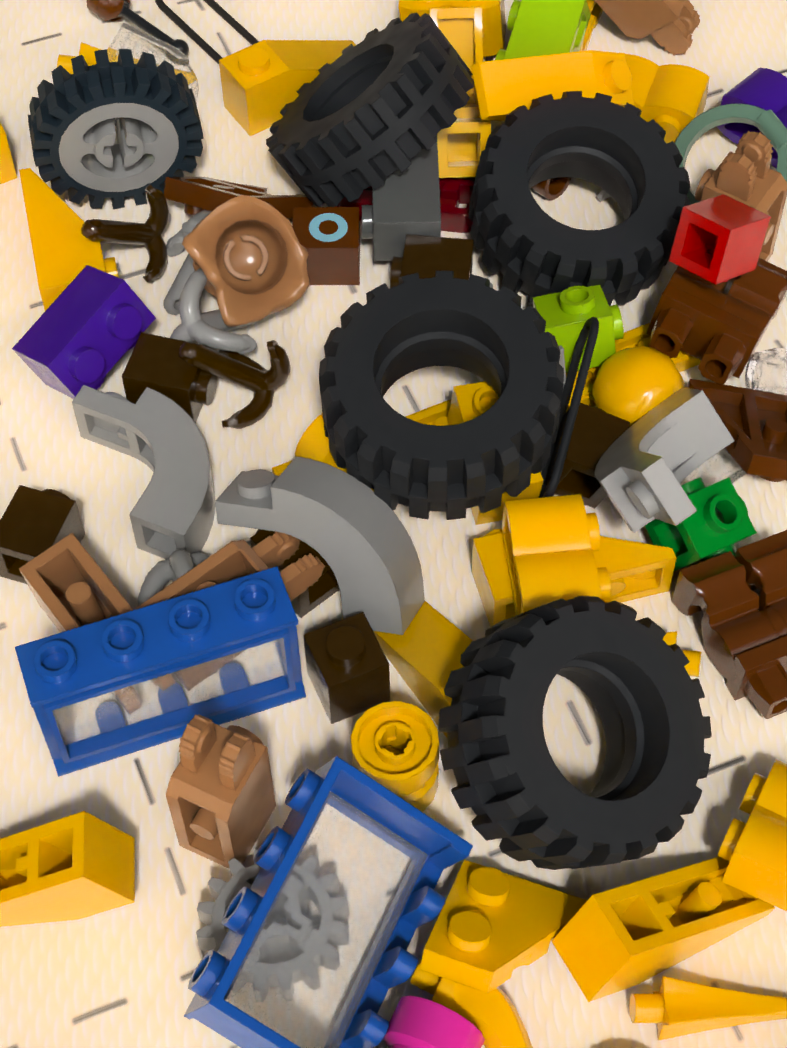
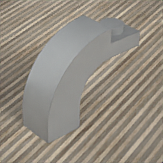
M83 385L72 401L80 436L132 456L146 464L153 471L147 488L129 514L137 548L166 560L177 549H184L189 553L201 552L213 525L215 492L205 440L193 419L173 400L146 387L136 404L118 393H104Z
M682 387L641 417L606 450L596 465L595 477L630 531L635 533L654 519L677 526L697 511L680 483L696 468L734 442V439L704 391Z
M296 456L280 476L261 469L247 472L241 471L215 501L218 524L285 533L300 539L315 549L328 563L337 579L341 595L343 620L364 612L373 631L403 635L425 601L420 561L412 539L394 511L374 494V491L355 477L338 468L313 459Z

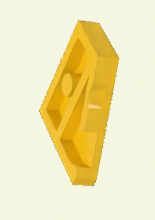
M464 859L424 947L419 970L489 993L510 979L514 969L519 966L530 965L548 952L550 940L556 937L587 900L504 873L496 868L486 867Z

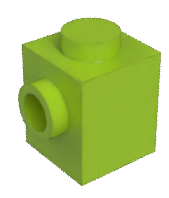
M601 285L589 287L572 286L562 292L532 297L533 307L546 321L545 332L554 335L558 346L561 345L564 348L566 373H568L579 334L587 320L591 317H596L599 321V331L589 368L600 367L610 356L616 353L615 340L623 339L624 337L622 317L617 304L609 306ZM585 343L584 348H583V352H582V355H581V359H580V362H579V366H578V370H577V371H579L580 366H581V362H582L584 350H585V347H586V343Z

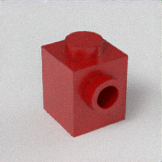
M724 194L684 206L669 261L715 285L754 271L771 216Z

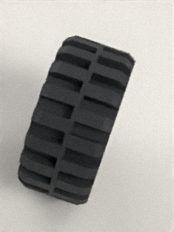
M582 91L563 92L562 98L556 100L553 99L552 94L533 99L530 110L523 105L506 115L505 123L497 125L487 139L485 150L481 152L469 203L468 218L472 221L471 237L477 249H484L481 261L488 271L492 274L500 271L504 275L501 285L509 288L516 294L519 290L529 294V303L533 304L532 297L562 292L572 286L589 287L601 285L609 306H611L613 299H615L618 305H624L637 298L640 289L650 288L658 279L663 266H666L670 258L682 208L690 205V200L687 197L690 190L689 175L684 167L679 168L683 157L673 141L666 144L663 140L666 131L654 119L650 122L640 117L642 111L628 102L622 107L611 102L612 96L596 93L594 98L582 97ZM556 177H573L589 181L611 195L619 205L625 221L602 230H582L569 227L545 213L533 198L530 188L542 181Z
M435 271V277L420 279L419 274L414 273L399 277V285L389 289L386 283L367 292V303L364 306L359 302H355L341 315V328L336 327L331 330L324 345L325 358L320 361L319 385L325 436L329 438L330 453L336 465L344 469L347 468V474L355 477L370 489H374V494L392 510H395L397 505L401 504L409 507L410 517L427 520L429 519L430 511L446 512L447 520L466 518V509L475 506L479 507L481 513H486L501 506L502 493L507 492L511 497L518 496L530 485L531 473L541 472L550 458L551 444L556 441L559 425L564 368L559 364L560 349L555 336L545 332L546 321L531 306L523 310L521 308L522 297L505 286H502L499 291L490 288L489 279L470 274L469 280L454 278V271ZM431 366H451L467 370L482 378L493 388L499 399L485 413L470 421L455 425L435 426L422 424L399 414L384 400L383 396L397 380L410 372Z
M578 596L567 601L559 599L503 620L488 628L485 632V637L472 641L461 654L460 663L464 667L450 673L444 692L446 696L452 698L451 706L440 709L438 730L439 732L447 733L448 748L440 750L444 771L453 769L458 786L452 788L451 792L460 809L471 807L477 815L471 822L472 826L486 841L502 838L499 844L502 853L517 861L531 860L537 868L558 870L621 863V861L639 859L654 852L658 843L670 841L682 829L684 819L680 815L693 813L701 797L702 790L696 784L698 779L707 778L711 754L704 752V739L711 738L712 736L710 716L703 717L699 699L705 697L698 678L691 680L684 666L690 661L677 644L668 646L663 640L666 632L649 617L636 621L637 612L630 606L615 600L605 604L604 601L595 596ZM556 674L572 681L589 697L603 725L606 741L605 762L598 783L589 795L574 787L562 775L546 745L543 730V706L548 688Z

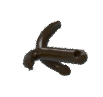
M150 184L145 188L150 205L149 218L145 223L91 219L86 220L81 228L82 235L94 242L144 245L149 255V262L146 267L145 276H143L146 282L160 278L168 260L167 247L161 236L168 222L169 210L167 200L161 190L154 188Z
M277 341L267 342L271 362L269 370L238 352L224 350L217 352L201 344L184 342L180 346L179 357L189 365L254 392L252 401L246 407L234 413L230 418L222 420L223 427L242 429L262 419L272 407L274 391L285 384L291 370L288 355L285 349L278 345Z

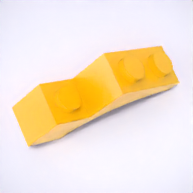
M482 7L429 8L430 17L472 72L471 65L484 62ZM475 84L472 89L466 92L470 97L466 106L454 111L453 114L457 118L451 127L441 129L437 133L439 178L476 177L481 152L485 150L487 139L491 134V121L481 120Z

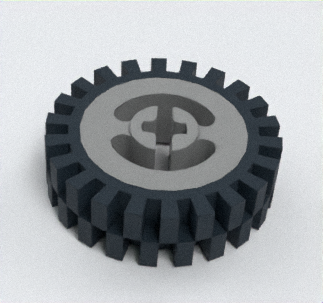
M107 49L94 51L97 64L92 66L87 65L83 55L72 58L73 74H70L61 65L51 71L53 84L43 79L37 87L39 98L32 96L29 104L31 115H28L35 165L39 168V174L45 183L51 181V188L54 192L62 195L65 191H68L69 201L80 204L86 194H88L90 207L102 209L105 198H111L113 209L125 208L124 197L129 196L134 197L136 206L147 204L145 188L149 184L161 190L164 194L166 177H184L183 171L189 173L194 171L197 166L195 156L201 157L203 150L201 141L203 139V131L192 88L189 89L187 79L181 72L175 75L172 64L164 60L157 67L155 56L143 52L138 63L134 64L131 49H119L118 62H109ZM113 118H118L116 130ZM116 133H117V138H118V143H119V144H114V143H115Z

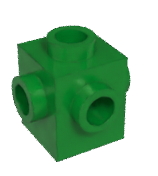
M701 477L681 485L697 511L677 526L658 519H654L645 525L654 545L673 548L677 558L674 572L698 561L703 562L730 551L735 557L737 549L734 544L757 533L748 516L746 504L737 494L729 477L707 487Z

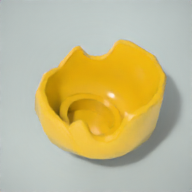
M641 346L626 348L610 356L598 370L592 395L598 408L606 413L629 421V427H631L650 410L682 387L685 388L681 374L669 356L652 347Z

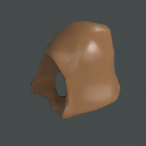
M240 195L218 206L202 219L192 232L184 237L181 244L193 258L194 270L197 271L201 268L207 278L204 288L217 299L221 316L228 327H236L259 321L269 314L290 307L302 297L310 285L306 262L309 254L307 249L299 243L290 221L270 203L252 196Z

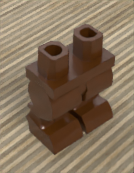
M759 258L756 269L738 276L734 280L728 294H725L724 292L729 281L715 285L678 266L662 293L646 331V334L651 336L648 347H652L670 358H677L679 352L683 351L701 360L698 369L701 371L702 376L717 384H724L732 375L740 378L747 362L758 347L771 320L777 315L787 295V271Z
M787 530L738 548L735 557L730 551L680 570L671 601L681 613L687 616L703 611L701 629L704 649L720 674L727 679L726 686L734 700L736 701L748 696L765 719H770L787 712Z

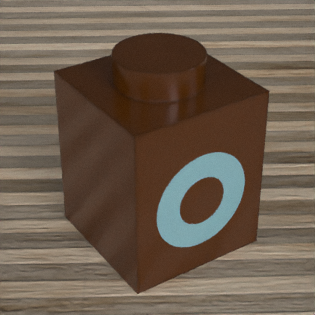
M293 207L292 227L299 243L307 249L309 254L306 262L310 285H360L361 244L359 207Z

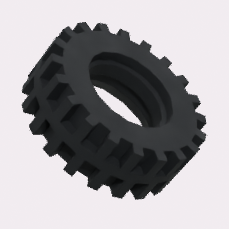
M411 13L403 22L398 17L391 20L385 29L378 31L375 28L367 33L365 39L356 46L350 44L342 50V56L332 64L326 63L318 70L320 74L311 83H304L297 91L299 96L293 102L286 104L280 111L283 118L272 124L269 131L273 135L266 139V145L270 148L268 151L315 206L321 207L326 203L328 207H336L344 197L349 202L354 201L360 197L364 189L372 186L375 190L384 185L386 177L398 168L401 172L412 164L410 159L421 149L429 150L437 142L434 137L441 129L451 127L457 119L453 114L454 111L466 106L470 99L466 92L474 87V80L471 77L473 73L429 14L425 13L420 17L418 13Z

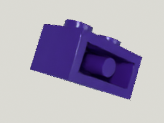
M86 265L15 344L12 350L45 385L74 399L83 385L97 390L104 382L107 373L127 351L135 347L141 332H144L156 317L125 280Z

